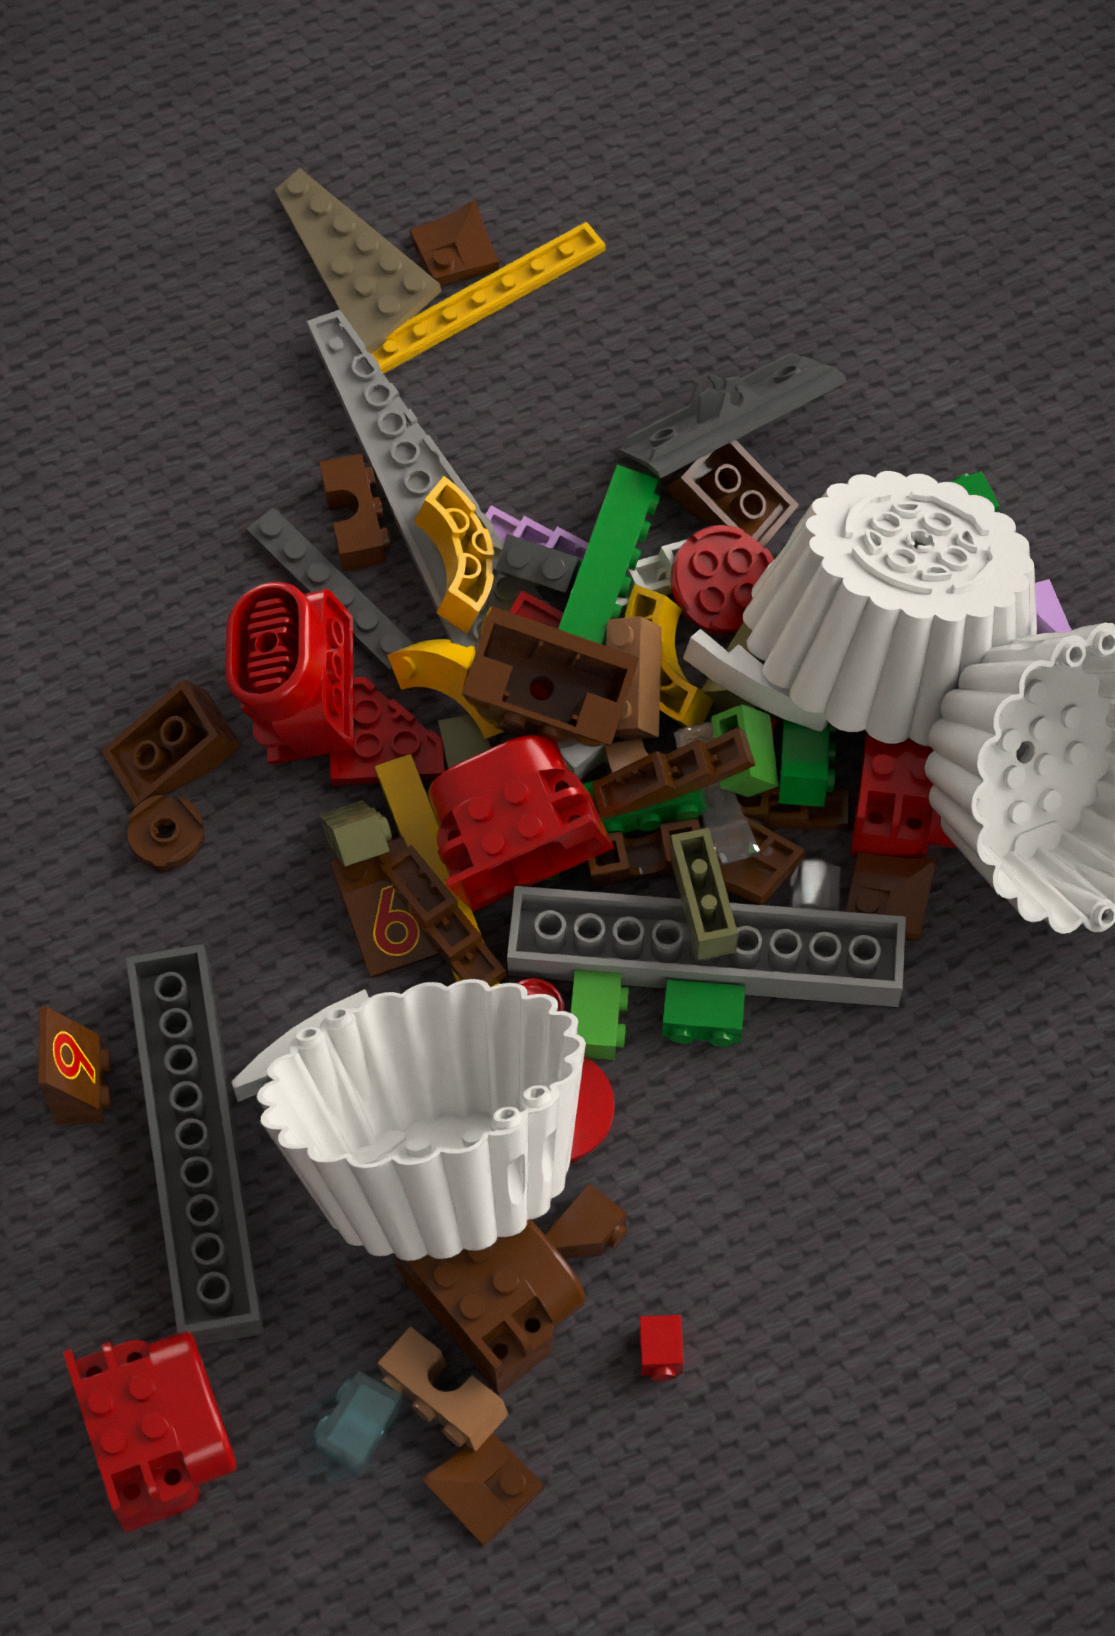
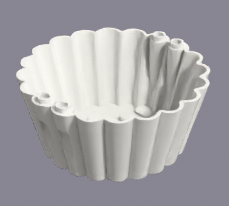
M893 471L881 472L876 478L864 474L851 477L847 484L831 485L821 498L816 499L795 527L782 551L768 565L753 586L751 591L753 599L743 613L745 624L753 630L747 639V648L757 658L765 660L763 674L768 681L778 687L790 689L789 696L797 707L812 713H824L827 721L834 727L847 732L866 730L870 736L884 743L896 744L910 738L918 744L930 746L929 732L935 722L943 718L941 714L942 700L949 691L959 688V679L964 669L969 665L982 663L987 651L993 647L1012 644L1021 637L1037 635L1035 572L1033 560L1030 558L1029 542L1025 537L1016 533L1015 523L1009 516L994 512L995 508L988 499L982 496L968 495L967 491L956 483H937L935 479L924 474H912L905 477Z
M1100 623L1083 626L1069 632L1025 636L1016 639L1012 644L991 648L985 654L982 663L972 664L964 669L959 679V688L949 691L942 700L941 714L943 718L936 721L929 732L930 746L934 750L929 755L925 764L926 776L933 783L930 789L929 802L941 817L943 832L1001 897L1006 898L1025 920L1037 922L1044 919L1054 931L1061 934L1074 931L1080 924H1083L1092 932H1102L1109 929L1115 923V624ZM1025 742L1029 747L1025 748L1023 756L1018 761L1016 751L1021 743Z
M468 979L446 987L441 983L429 982L415 985L407 989L403 994L395 992L376 994L362 1002L359 1009H347L344 1007L332 1009L321 1022L320 1029L307 1027L296 1034V1037L289 1044L291 1054L279 1057L268 1066L267 1074L271 1082L265 1084L257 1094L258 1101L265 1110L261 1116V1123L330 1224L335 1229H338L348 1244L364 1245L368 1253L375 1256L395 1253L396 1257L407 1261L422 1258L427 1254L438 1259L449 1258L460 1253L463 1249H485L491 1246L497 1240V1237H508L520 1233L525 1229L528 1219H535L545 1214L550 1208V1199L556 1197L564 1190L566 1172L570 1165L586 1043L584 1038L577 1035V1017L569 1012L557 1011L558 1003L554 997L546 994L527 996V989L515 983H505L490 987L483 980Z

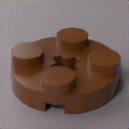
M164 795L150 797L141 802L132 811L129 818L130 824L127 839L132 853L141 863L153 867L160 872L180 867L191 861L205 841L203 822L198 809L190 801L176 796L177 799L164 798ZM164 826L169 829L173 826L176 829L172 832L173 836L161 839L158 838L160 835L158 828Z

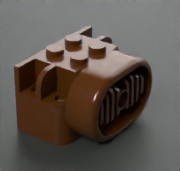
M491 606L484 618L467 669L462 695L470 705L475 707L476 711L485 721L504 732L519 737L544 735L555 740L559 748L571 747L578 743L590 747L602 744L611 746L639 657ZM540 685L544 687L547 692V700L542 701L534 698L530 693V686Z
M532 1219L527 1220L525 1229L518 1234L508 1237H497V1240L485 1249H463L460 1253L449 1258L438 1259L427 1254L422 1258L407 1261L399 1259L394 1253L397 1273L497 1395H500L550 1354L554 1345L553 1329L579 1310L585 1303V1293L575 1273Z

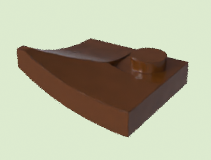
M475 200L470 201L463 207L440 219L410 229V239L426 273L440 283V286L499 270V259L490 242Z
M742 814L737 817L714 846L726 891L755 905H763L804 860L805 849Z
M858 851L845 912L906 917L905 938L919 941L937 859L891 857Z
M494 1433L486 1439L476 1452L465 1445L446 1462L422 1479L484 1547L545 1489L543 1483Z

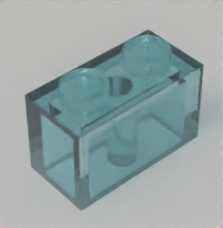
M358 1371L353 1381L347 1379L343 1383L335 1399L339 1404L331 1417L327 1414L323 1416L316 1427L314 1437L317 1438L315 1445L318 1453L361 1477L402 1409L403 1400L401 1394Z

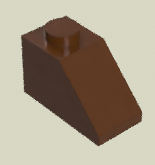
M588 1184L545 1236L564 1259L602 1255L608 1246L615 1249L628 1232V1229L625 1228L627 1225V1212L592 1185Z

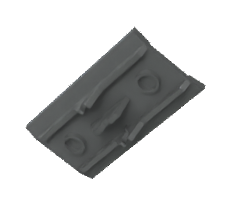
M789 353L742 378L734 376L722 380L712 374H708L707 378L712 382V388L708 387L703 391V382L696 380L687 406L626 436L623 446L615 450V454L617 457H628L647 466L650 471L659 478H662L837 388L847 381L845 375L835 367L793 353Z

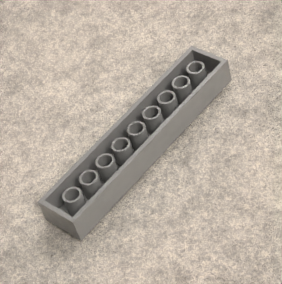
M515 886L507 955L508 976L574 981L575 970L622 973L621 985L666 988V980L672 979L745 985V995L898 1007L903 989L906 917L730 903L738 932L736 953L697 961L681 899Z

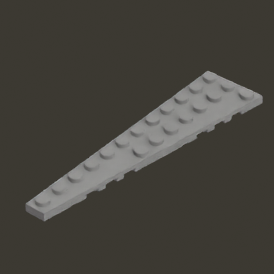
M341 310L308 320V331L369 465L373 468L375 478L436 611L446 593V569L436 545L420 527L414 524V520L425 498L443 476L453 482L476 507L475 514L483 528L489 531L494 550L492 558V575H494L490 593L474 624L466 634L438 615L451 643L464 647H475L484 618L491 606L509 612L522 590L549 605L546 599L543 600L534 585L501 575L496 570L504 543L495 532V527L488 517L481 512L478 503L429 435H426L418 424L417 417L412 410L408 409L399 397V392L381 372L380 365L372 354L366 350L365 344Z

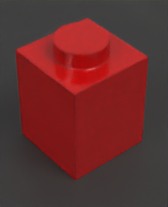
M681 1315L640 1316L641 1376L650 1375V1379L654 1381H669L675 1378V1374H683Z

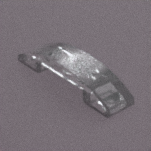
M710 721L673 733L677 749L696 739L703 743L714 739V732ZM720 782L704 787L708 812L700 815L705 828L710 829L715 851L722 866L759 855L755 838L747 818H744L736 794L720 788Z

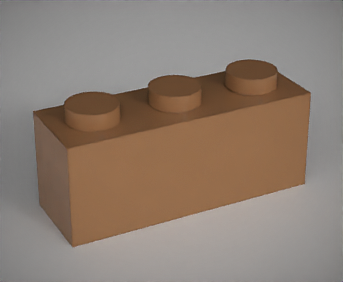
M642 616L607 620L606 646L639 657L614 736L623 740L639 737L642 739L659 738L661 626Z

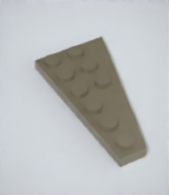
M299 168L275 189L282 207L302 240L307 253L314 262L337 308L341 310L365 344V348L369 353L375 352L387 341V336L406 321L413 318L442 292L440 283L302 169Z

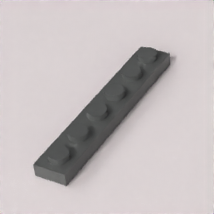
M274 507L246 528L247 535L306 593L329 589L353 616V639L392 676L394 671L387 655L414 643Z

